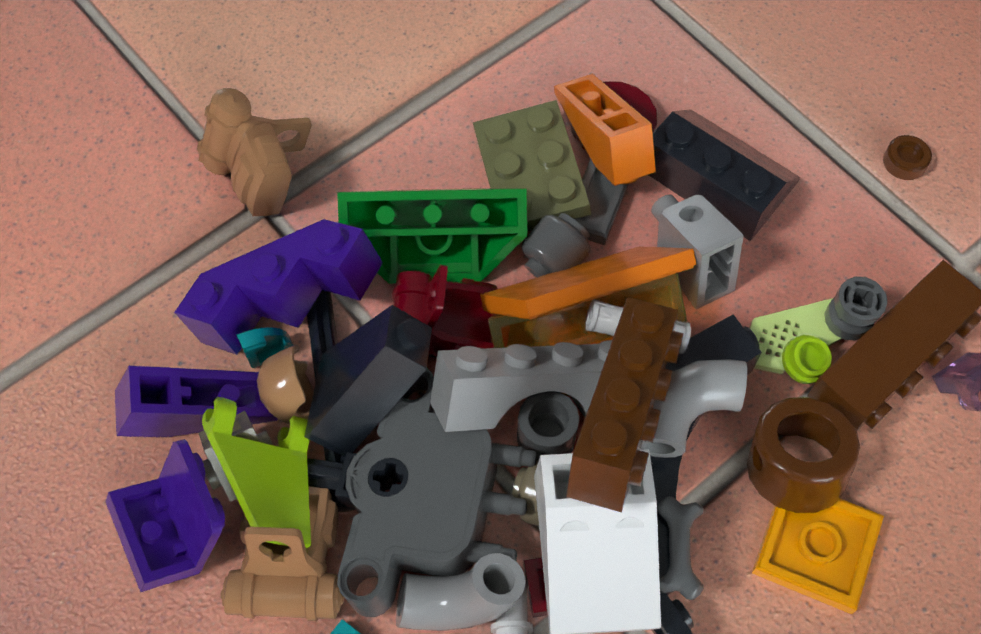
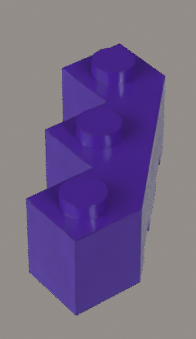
M323 219L201 273L174 313L201 343L237 355L242 348L237 335L253 330L261 317L299 328L322 290L361 301L383 262L363 229Z

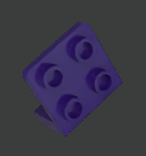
M186 439L173 442L158 479L110 491L105 500L140 593L200 574L225 526L223 507L217 498L211 497L205 483L203 461L198 453H192Z

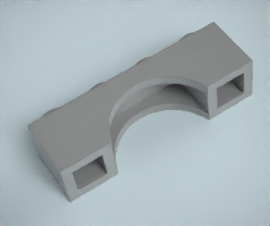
M606 340L600 344L575 345L573 343L560 342L554 346L535 347L513 344L507 348L488 349L465 346L458 350L438 351L430 404L445 432L494 429L502 416L517 402L528 396L548 391L562 392L570 395L582 415L586 417L612 340Z

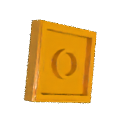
M839 499L833 506L816 513H795L774 505L752 574L853 614L859 604L884 516L843 499Z

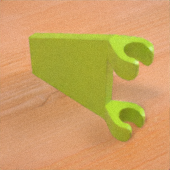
M217 397L214 400V409H207L203 414V429L250 527L299 529L302 532L305 549L311 546L307 450L310 440L304 437L308 420L292 416L289 420L290 428L282 427L278 432L279 446L232 436L237 412L236 403L229 399ZM266 541L268 543L288 546L278 541Z

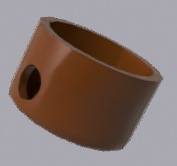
M801 397L787 398L774 403L759 417L747 459L749 479L758 493L776 507L795 513H816L829 508L845 493L856 466L860 451V442L856 428L844 413L823 401ZM798 435L814 440L826 448L832 457L821 462H806L797 459L784 450L778 437Z

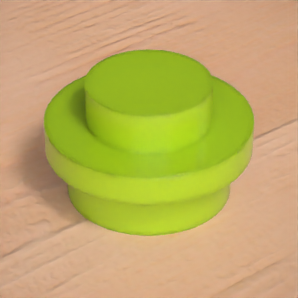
M798 336L790 340L783 349V367L786 373L799 383L812 384L817 382L818 378L831 366L832 356L829 347L825 342L814 336Z

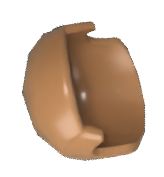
M293 345L267 358L262 363L257 377L260 400L272 415L289 425V420L292 416L308 420L314 393L312 384L305 374L308 367L307 362L294 360V354L300 350L298 345Z

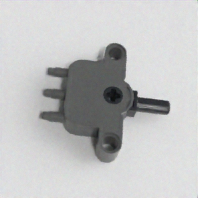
M428 368L380 421L377 430L380 437L379 440L367 444L357 454L347 452L344 464L307 458L308 487L329 489L331 493H335L340 504L345 507L355 508L359 513L354 516L338 572L337 585L340 593L351 607L364 617L380 616L392 606L402 570L433 576L457 575L466 572L481 557L492 553H501L517 561V551L515 549L505 548L500 544L482 542L488 513L523 516L527 511L528 503L525 499L516 498L510 494L493 492L497 464L514 467H533L537 462V453L520 446L493 443L487 429L445 432L430 404L434 376ZM416 391H426V393L418 399H408V397ZM370 577L378 578V584L370 594L365 596L356 595V590L363 580Z

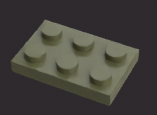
M557 100L473 122L490 188H527V232L533 230L545 215L558 217L561 213H565L573 219L591 215L590 203Z

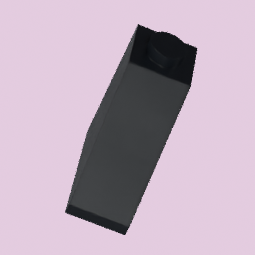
M391 305L323 353L320 359L304 437L346 457L347 452L353 453L427 369L432 327Z

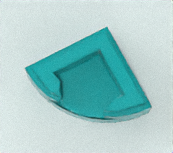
M258 328L237 335L249 364L254 369L260 367L270 356L294 345L289 334L280 328Z

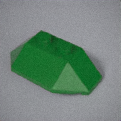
M527 188L337 192L338 223L364 230L383 262L377 273L389 284L396 283L397 275L405 271H421L434 277L440 265L448 266L447 281L460 282L463 278L481 282L527 237Z

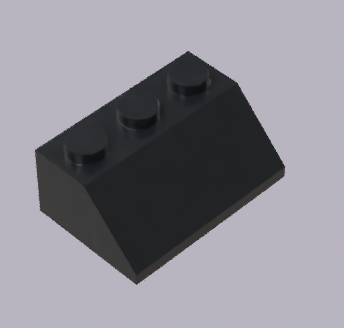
M691 109L672 111L653 133L656 172L648 174V176L684 199L694 195H702L749 241L754 238L800 180L798 175Z

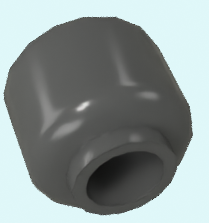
M561 213L558 217L545 215L522 243L523 253L529 259L524 265L525 268L535 277H540L582 264L590 253V245L587 242L590 234L579 222L565 213Z

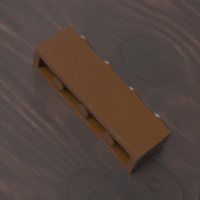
M942 260L818 378L807 397L829 403L844 413L856 428V431L864 424L873 429L892 410V407L886 402L895 393L902 398L906 397L924 378L917 371L926 362L932 368H935L954 348L948 341L956 333L964 339L981 322V315L977 313L981 307V290L946 261Z

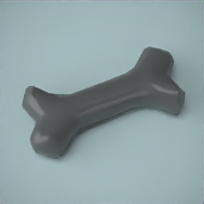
M666 496L657 506V511L667 522L669 528L670 566L666 574L659 579L660 591L663 594L678 591L686 599L694 600L701 594L704 587L693 573L691 567L690 529L694 520L703 514L704 509L696 502L683 505L674 497Z

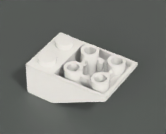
M649 449L640 450L649 453L643 480L640 487L630 484L622 513L566 497L573 453L540 455L534 479L549 634H593L661 628L657 501Z

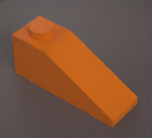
M593 73L554 86V93L593 164L614 186L630 184L637 181L639 177L656 172L652 123Z

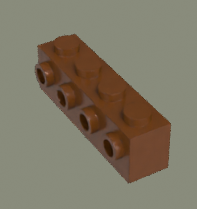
M627 297L572 455L566 497L622 513L630 484L641 486L649 453L640 451L643 441L650 443L654 441L661 410L654 409L653 406L655 400L662 402L666 400L673 371L665 369L666 362L676 364L684 333L674 331L678 309Z

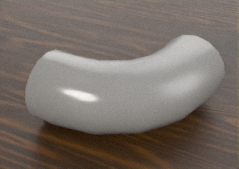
M731 359L696 361L674 371L665 402L655 400L653 406L654 409L661 410L653 443L643 441L641 450L649 449L650 456L669 458L683 455L686 452V441L690 425L699 415L717 410L740 412L746 393L747 363Z
M492 553L481 557L470 571L462 574L426 576L405 573L398 594L396 626L413 630L448 631L472 628L493 621L512 608L523 594L526 583L524 572L520 565L510 556Z

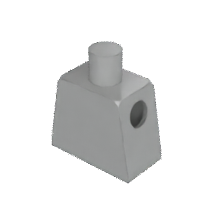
M665 195L659 198L651 209L652 214L659 221L657 247L694 249L696 259L694 268L672 274L693 307L698 309L735 291L743 234L702 195H694L681 202H678L673 195Z

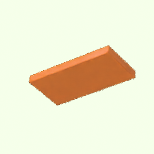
M639 246L579 264L566 270L553 272L480 294L483 310L487 311V313L531 320L694 268L696 259L693 248Z

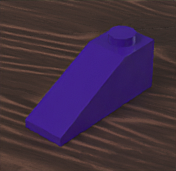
M129 365L115 389L116 436L173 437L199 433L204 430L202 425L203 414L207 409H214V400L217 397L234 401L237 406L236 415L246 411L252 425L277 421L278 418L272 415L260 400L257 387L259 372Z

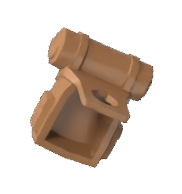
M232 88L217 90L211 98V103L205 108L206 125L203 138L197 145L198 161L202 162L208 171L216 175L231 173L233 191L240 202L247 205L252 216L280 214L292 177L284 153L301 151L305 148L312 126L310 119L273 120L252 116L251 104L245 94ZM287 130L298 131L294 138L279 142L277 136Z
M308 487L311 546L305 549L301 530L295 528L250 527L243 513V520L240 523V539L245 544V556L241 569L229 571L228 576L224 580L220 597L227 615H243L244 618L254 619L256 616L306 618L308 621L336 619L337 614L340 612L341 604H344V597L337 585L338 574L327 573V549L335 546L339 514L338 507L332 501L329 489ZM266 541H278L288 546L268 543Z

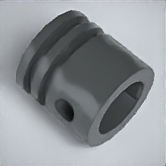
M556 391L541 392L527 397L521 405L518 415V446L526 450L535 451L537 453V460L540 458V455L572 453L579 423L577 407L572 400L561 392Z

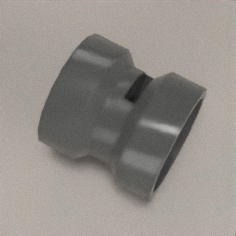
M856 276L847 279L840 286L836 296L831 300L825 311V322L829 330L837 337L845 340L860 339L884 313L887 306L886 293L876 281L867 277Z

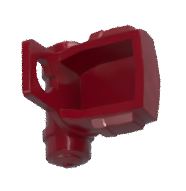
M445 265L438 267L434 277L421 271H405L397 275L396 286L392 291L393 305L432 327L428 356L437 357L438 351L458 350L465 346H473L480 349L504 348L508 316L484 311L480 294L497 290L496 285L463 278L460 283L447 281L448 266Z

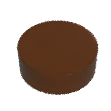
M901 135L894 138L883 155V163L887 171L902 180H914L921 177L932 160V152L929 146L922 139L911 135Z

